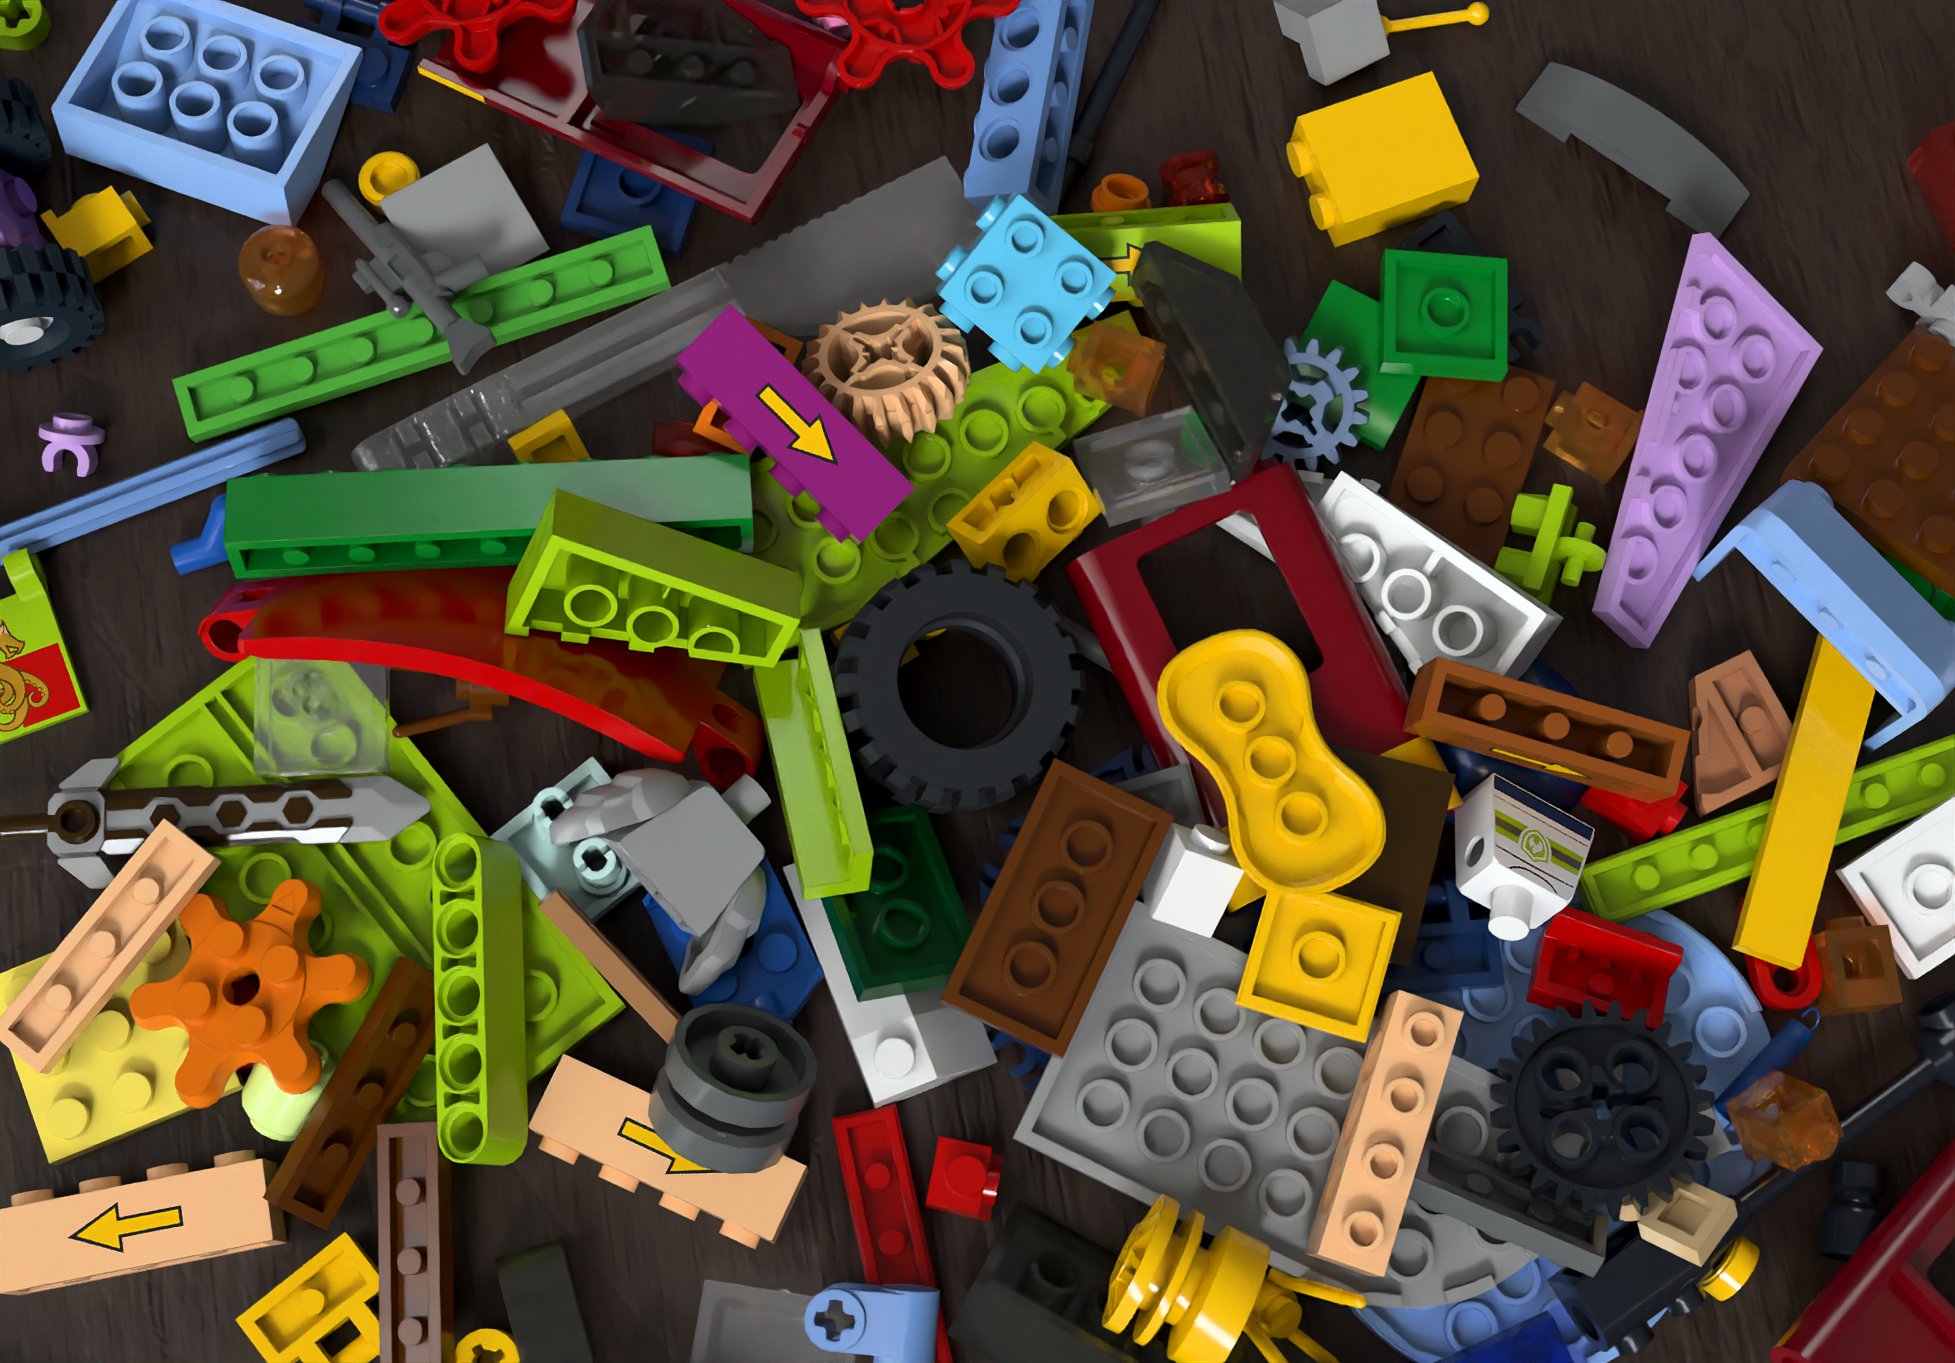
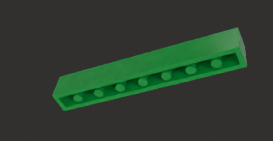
M714 452L705 456L667 458L660 455H649L641 459L603 461L596 458H585L576 462L538 464L531 461H520L512 465L473 467L467 464H455L447 468L408 470L401 467H390L382 471L343 473L336 470H325L317 474L278 476L270 473H260L251 477L227 478L223 544L236 579L519 565L555 489L558 488L742 554L755 553L750 454L731 455L724 452Z

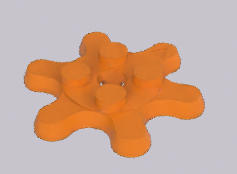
M294 878L279 884L265 910L256 918L246 922L235 920L229 912L227 903L218 895L213 893L195 894L178 915L183 932L191 940L192 951L185 967L179 974L169 980L142 984L132 993L129 1006L132 1018L138 1026L147 1031L179 1027L189 1034V1051L175 1076L176 1092L180 1100L187 1106L202 1109L216 1103L224 1093L232 1073L249 1063L265 1065L272 1074L275 1085L281 1091L291 1095L306 1093L318 1083L322 1074L323 1063L320 1055L313 1049L308 1040L310 1020L317 1010L327 1004L336 1002L348 1003L358 999L369 986L371 973L366 961L354 953H340L322 957L316 955L311 950L308 942V933L314 919L321 911L323 895L319 887L309 879ZM258 974L260 987L257 995L247 1004L235 1005L234 989L231 987L233 981L239 983L248 975Z

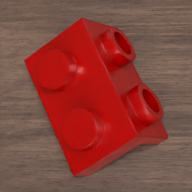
M1566 906L1551 917L1538 938L1525 1001L1556 1011V1007L1562 1005L1571 1017L1579 1019L1582 1018L1584 1000L1591 1001L1597 1017H1606L1611 1003L1615 1000L1619 1001L1621 1019L1629 1022L1641 1008L1647 1009L1646 1029L1653 1032L1662 1025L1669 980L1682 962L1684 949L1679 945L1662 940L1654 934L1639 932L1599 918L1591 912L1576 910Z

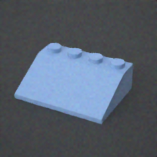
M117 0L52 105L51 110L66 154L293 232L319 186L363 59V50L360 47L222 0Z

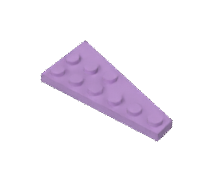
M1710 232L1692 234L1592 609L1596 616L1632 648L1648 649L1823 350L1816 340Z

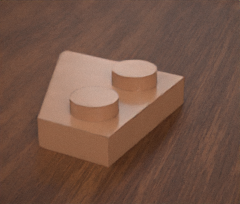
M1750 649L1696 675L1688 682L1695 810L1699 818L1778 780L1793 724Z

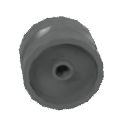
M711 1003L689 1010L674 1028L666 1050L665 1065L658 1072L650 1095L648 1117L657 1136L676 1154L700 1167L728 1174L760 1172L776 1165L788 1150L798 1126V1114L806 1105L816 1080L817 1059L808 1042L788 1023L763 1010L736 1003Z

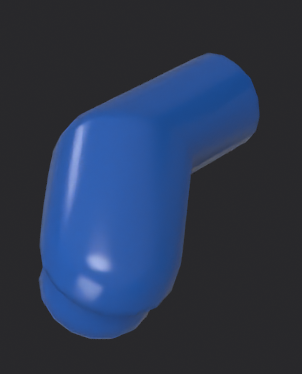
M226 493L217 496L212 502L208 519L200 537L170 546L172 559L180 576L229 560L223 544Z

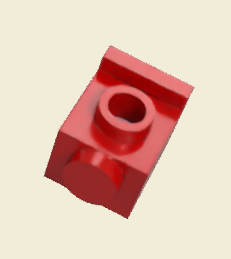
M1679 780L1676 795L1653 803H1646L1588 786L1580 797L1581 800L1579 802L1636 844L1642 845L1653 837L1656 832L1665 837L1677 826L1688 809L1686 805L1679 801L1688 785Z
M939 1136L925 1208L990 1222L1001 1174L1003 1155L991 1153L992 1147Z

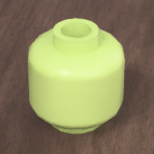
M308 1039L313 1049L321 1057L323 1063L321 1077L310 1091L300 1095H291L281 1091L275 1085L268 1068L261 1063L254 1064L242 1091V1106L249 1116L253 1127L262 1135L278 1141H293L297 1138L337 1068L336 1064L329 1058L327 1049L320 1043Z

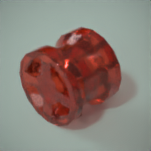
M1209 149L1187 151L1170 158L1160 166L1159 175L1161 182L1170 189L1172 195L1169 200V207L1229 203L1228 189L1223 183L1218 181L1217 173L1220 169V162L1215 151Z

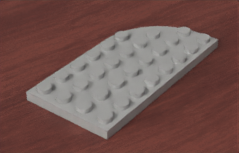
M1137 900L1133 905L1063 1059L1059 1060L1053 1056L1050 1057L1012 1139L1150 1207L1164 1193L1179 1201L1178 1221L1182 1222L1186 1215L1195 1208L1205 1215L1203 1233L1215 1238L1224 1227L1230 1225L1269 1245L1271 1251L1268 1265L1297 1278H1306L1361 1294L1367 1299L1366 1305L1388 1308H1422L1452 1304L1475 1297L1497 1287V1284L1517 1273L1531 1260H1536L1540 1256L1509 1241L1495 1239L1482 1230L1448 1215L1432 1212L1410 1199H1407L1384 1277L1366 1276L1304 1254L1377 1017L1373 1016L1366 1043L1363 1044L1237 1006L1235 1001L1249 955L1213 937L1208 938L1153 919L1146 905ZM1451 1054L1426 1138L1510 1173V1164L1519 1152L1498 1153L1496 1139L1510 1129H1499L1491 1127L1490 1112L1505 1106L1490 1098V1086L1495 1083L1510 1082ZM1549 1109L1540 1112V1116L1544 1119H1552L1556 1115L1561 1114ZM1574 1133L1560 1135L1552 1144L1559 1154L1568 1158L1583 1156L1590 1149L1586 1139ZM1531 1171L1523 1176H1519V1178L1532 1182L1535 1174ZM1551 1187L1548 1189V1190H1550V1191L1556 1193V1191H1555L1554 1189H1552ZM1572 1198L1573 1201L1579 1203L1580 1200H1576V1199H1573V1198Z

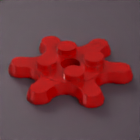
M396 0L382 10L378 18V27L384 37L402 46L411 45L435 30H453L455 32L453 51L458 63L474 73L483 74L492 70L498 63L500 55L499 39L504 29L520 18L531 16L543 18L551 23H564L575 14L578 0Z
M794 0L799 10L810 17L839 18L850 25L852 39L840 54L837 61V69L841 80L857 90H866L872 87L881 77L884 68L895 60L907 59L915 64L924 63L928 67L932 78L942 88L947 90L961 89L971 81L975 73L973 55L965 47L961 39L963 28L969 22L976 19L1006 18L1021 3V0H924V4L920 3L913 8H901L898 11L892 0Z

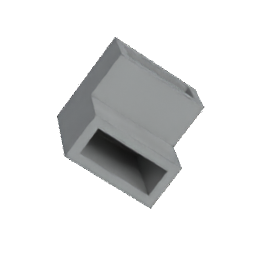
M1273 0L1282 34L1300 43L1309 77L1325 86L1390 54L1376 0Z

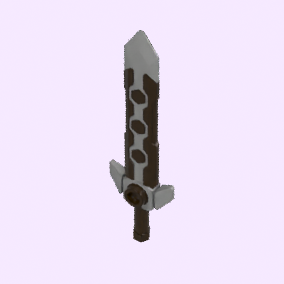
M118 758L92 759L59 784L62 791L61 793H55L48 802V813L0 816V842L47 840V845L52 852L61 857L58 859L59 865L89 888L106 889L115 878V875L107 861L100 856H105V854L109 856L134 855L163 819L175 824L204 848L300 843L302 845L389 841L427 814L431 809V803L428 799L389 776L301 780L298 783L206 788L195 785L108 790L121 765V761Z

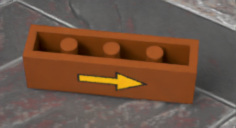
M1436 657L1418 668L1402 731L1646 803H1653L1676 795L1691 731L1441 657Z

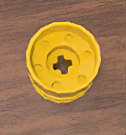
M1162 1193L1141 1223L1135 1225L1121 1250L1110 1277L1109 1295L1102 1317V1326L1119 1334L1125 1329L1138 1308L1140 1311L1133 1332L1134 1342L1144 1346L1155 1336L1162 1324L1167 1322L1172 1325L1167 1345L1168 1359L1177 1363H1224L1252 1311L1269 1264L1271 1248L1268 1244L1230 1225L1224 1227L1217 1234L1207 1249L1200 1246L1205 1215L1195 1208L1186 1215L1177 1231L1173 1233L1180 1203L1178 1200Z

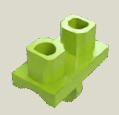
M1555 483L1550 496L1524 493L1517 495L1510 523L1512 531L1537 537L1532 552L1503 546L1499 551L1494 571L1513 582L1547 607L1550 606L1562 565L1565 566L1560 581L1569 586H1578L1582 572L1602 570L1607 556L1602 548L1592 543L1596 531L1594 525L1579 522L1574 537H1571L1579 513L1578 507L1570 503L1574 492L1573 487Z

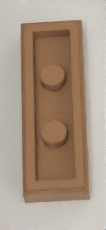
M555 886L538 902V908L669 1045L674 1028L683 1016L561 887L557 888Z

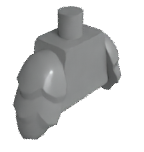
M644 768L629 770L617 774L609 784L596 786L580 793L575 803L563 811L549 825L551 844L577 841L607 832L602 839L682 931L692 934L687 944L685 959L680 972L678 987L682 993L698 996L714 984L723 972L730 970L736 964L746 939L757 932L766 903L765 875L759 863L764 858L766 851L746 826L771 803V800L764 789L747 774L739 778L720 796L708 782L693 779L688 781L682 774L668 769Z

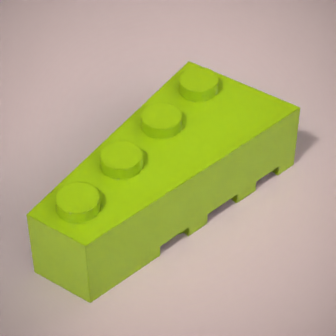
M556 488L508 586L504 634L528 637L529 629L560 632L561 641L588 644L589 636L629 641V650L654 653V649L657 647L669 646L688 649L689 656L693 658L774 668L801 621L799 573Z

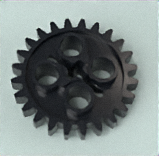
M1584 1000L1582 1018L1573 1020L1568 1011L1560 1005L1556 1007V1027L1551 1029L1538 1018L1532 1020V1033L1535 1039L1533 1043L1518 1036H1514L1511 1039L1512 1050L1519 1061L1499 1058L1497 1062L1498 1073L1510 1082L1495 1083L1490 1086V1098L1499 1104L1505 1105L1490 1112L1491 1127L1510 1129L1496 1139L1498 1153L1519 1152L1510 1164V1174L1515 1178L1532 1171L1535 1175L1530 1185V1195L1536 1198L1551 1187L1556 1191L1555 1211L1561 1213L1573 1198L1581 1201L1583 1220H1590L1598 1203L1606 1204L1613 1222H1618L1621 1215L1622 1202L1631 1201L1639 1214L1645 1216L1648 1214L1649 1193L1654 1192L1661 1200L1668 1204L1673 1201L1674 1190L1669 1180L1671 1177L1688 1185L1693 1182L1695 1172L1685 1158L1694 1161H1705L1707 1158L1709 1147L1694 1137L1713 1135L1715 1127L1714 1119L1698 1113L1713 1107L1715 1100L1714 1092L1694 1089L1706 1080L1707 1068L1705 1065L1685 1067L1684 1064L1691 1056L1693 1045L1690 1041L1670 1047L1668 1042L1672 1024L1668 1021L1657 1027L1653 1032L1646 1029L1647 1009L1641 1008L1629 1022L1621 1019L1619 1001L1613 1000L1606 1017H1597L1591 1001ZM1626 1062L1637 1063L1646 1069L1650 1077L1642 1084L1626 1085L1614 1076L1613 1070L1618 1065ZM1561 1068L1575 1072L1581 1082L1573 1090L1563 1092L1550 1088L1544 1081V1078L1552 1070ZM1597 1099L1605 1100L1607 1109L1611 1110L1610 1119H1597V1113L1595 1109H1592V1101ZM1649 1100H1659L1663 1103V1107L1657 1110L1641 1105L1646 1104ZM1545 1109L1561 1113L1552 1119H1544L1540 1116V1112ZM1642 1127L1652 1131L1658 1137L1660 1143L1653 1150L1639 1152L1629 1148L1623 1142L1622 1135L1629 1129ZM1574 1133L1584 1137L1589 1143L1590 1149L1583 1156L1568 1158L1559 1154L1552 1144L1560 1135Z

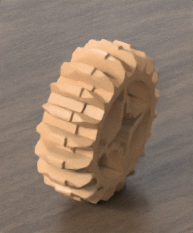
M886 296L879 306L868 308L863 302H860L859 311L851 315L838 311L836 325H819V337L807 342L806 358L801 361V374L869 442L873 439H878L885 449H887L892 439L904 437L912 444L914 433L920 430L935 434L936 419H953L955 405L965 402L966 385L970 383L969 375L971 374L966 341L961 337L960 330L956 329V326L945 315H939L932 303L918 308L910 297L906 298L899 305H892ZM926 361L928 362L925 367H921Z

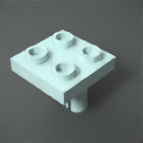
M592 756L554 787L540 791L531 805L491 835L490 839L503 841L514 847L520 859L521 877L539 900L555 886L557 888L561 887L595 923L642 886V884L602 839L607 832L577 841L551 844L549 825L563 811L575 803L578 795L596 786L609 784L612 781Z

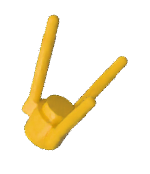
M1272 1267L1269 1274L1265 1273L1252 1311L1242 1330L1247 1333L1269 1363H1289L1270 1338L1273 1337L1279 1339L1288 1338L1318 1363H1341L1298 1328L1302 1317V1308L1293 1291L1359 1309L1366 1306V1297L1321 1282L1297 1278Z

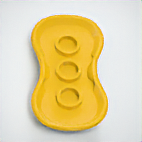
M1236 629L1212 635L1192 644L1167 664L1162 671L1157 687V702L1162 721L1174 739L1196 757L1209 770L1217 782L1226 803L1230 840L1239 865L1257 885L1272 894L1285 898L1311 897L1330 892L1351 882L1374 864L1381 855L1386 841V821L1383 808L1375 792L1366 781L1343 763L1323 739L1314 718L1310 685L1301 660L1291 648L1270 633L1256 629Z

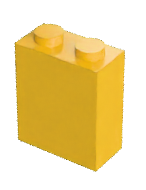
M1432 71L1298 116L1290 142L1286 146L1288 160L1294 174L1298 178L1304 176L1312 194L1309 198V204L1313 219L1320 230L1327 229L1335 248L1437 213L1446 208L1468 202L1480 177Z

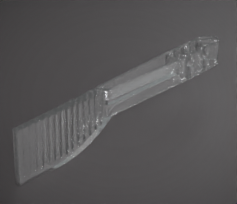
M942 156L921 168L911 171V173L897 178L891 183L882 185L877 190L874 189L868 192L863 197L852 200V203L848 205L845 203L839 206L838 210L834 212L829 211L823 214V217L818 220L814 218L808 221V225L804 227L800 225L794 228L790 234L786 232L779 235V239L774 242L772 239L765 242L764 247L760 249L755 247L749 250V254L746 256L740 254L734 257V262L728 264L726 261L672 287L670 290L645 300L389 426L357 445L351 453V458L359 472L382 471L390 467H401L410 470L447 468L455 464H467L473 467L487 466L513 452L507 441L508 439L562 408L572 422L676 368V358L730 304L744 317L748 316L788 336L819 334V325H836L838 311L851 315L859 311L860 302H863L868 308L879 306L885 296L892 305H899L906 298L910 297L914 304L918 306L938 295L935 289L942 279L935 272L953 248L959 244L967 250L981 233L982 229L975 225L981 213L963 198L964 185L948 158Z

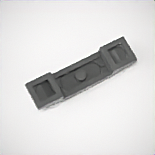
M1550 61L1516 108L1517 112L1564 143L1573 134L1669 198L1671 201L1665 209L1667 212L1699 233L1710 232L1717 240L1750 195L1749 191L1733 172L1713 152L1680 125L1623 89L1578 69Z

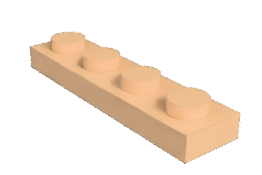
M163 819L0 1017V1041L39 1073L49 1074L222 861L175 824Z

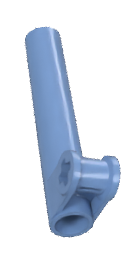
M834 1283L814 1296L807 1305L804 1315L805 1331L810 1340L820 1349L830 1352L873 1355V1363H935L940 1290L908 1284ZM838 1300L843 1301L844 1313L854 1315L855 1321L846 1326L841 1333L836 1331L835 1320L825 1318L824 1311L829 1310Z

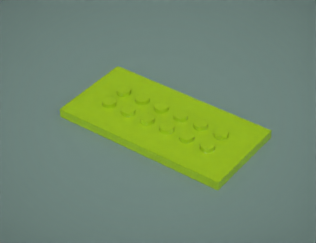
M250 655L247 659L238 662L113 758H118L121 761V765L109 789L120 790L195 785L206 788L298 783L301 780L389 776L430 801L431 809L427 814L389 841L322 845L293 843L205 848L222 862L196 894L213 893L218 895L227 903L229 912L235 920L246 922L256 918L265 910L279 884L294 878L309 879L319 887L323 895L321 911L314 919L308 933V942L311 950L316 955L322 957L340 953H354L363 958L368 964L371 977L369 986L364 994L348 1003L336 1002L323 1006L317 1010L308 1026V1039L323 1045L329 1053V1058L338 1066L400 956L434 973L432 862L438 844L446 836L455 832L489 837L408 737L395 738L393 736L392 730L398 724L347 662L263 659ZM521 877L527 1087H529L560 1062L563 1054L568 1055L624 1010L626 1006L589 960L538 908L539 898ZM434 1039L387 1124L437 1121L436 1039Z

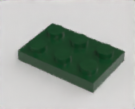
M913 803L908 806L900 805L864 811L874 850L869 890L821 898L857 1001L864 1002L946 987L973 929L929 816L925 812V806Z

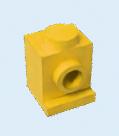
M111 185L100 193H91L81 197L72 205L69 212L59 218L56 217L51 209L40 215L63 250L69 247L77 251L78 257L84 256L87 260L94 285L153 249V246L141 229L151 221L130 190L118 196Z

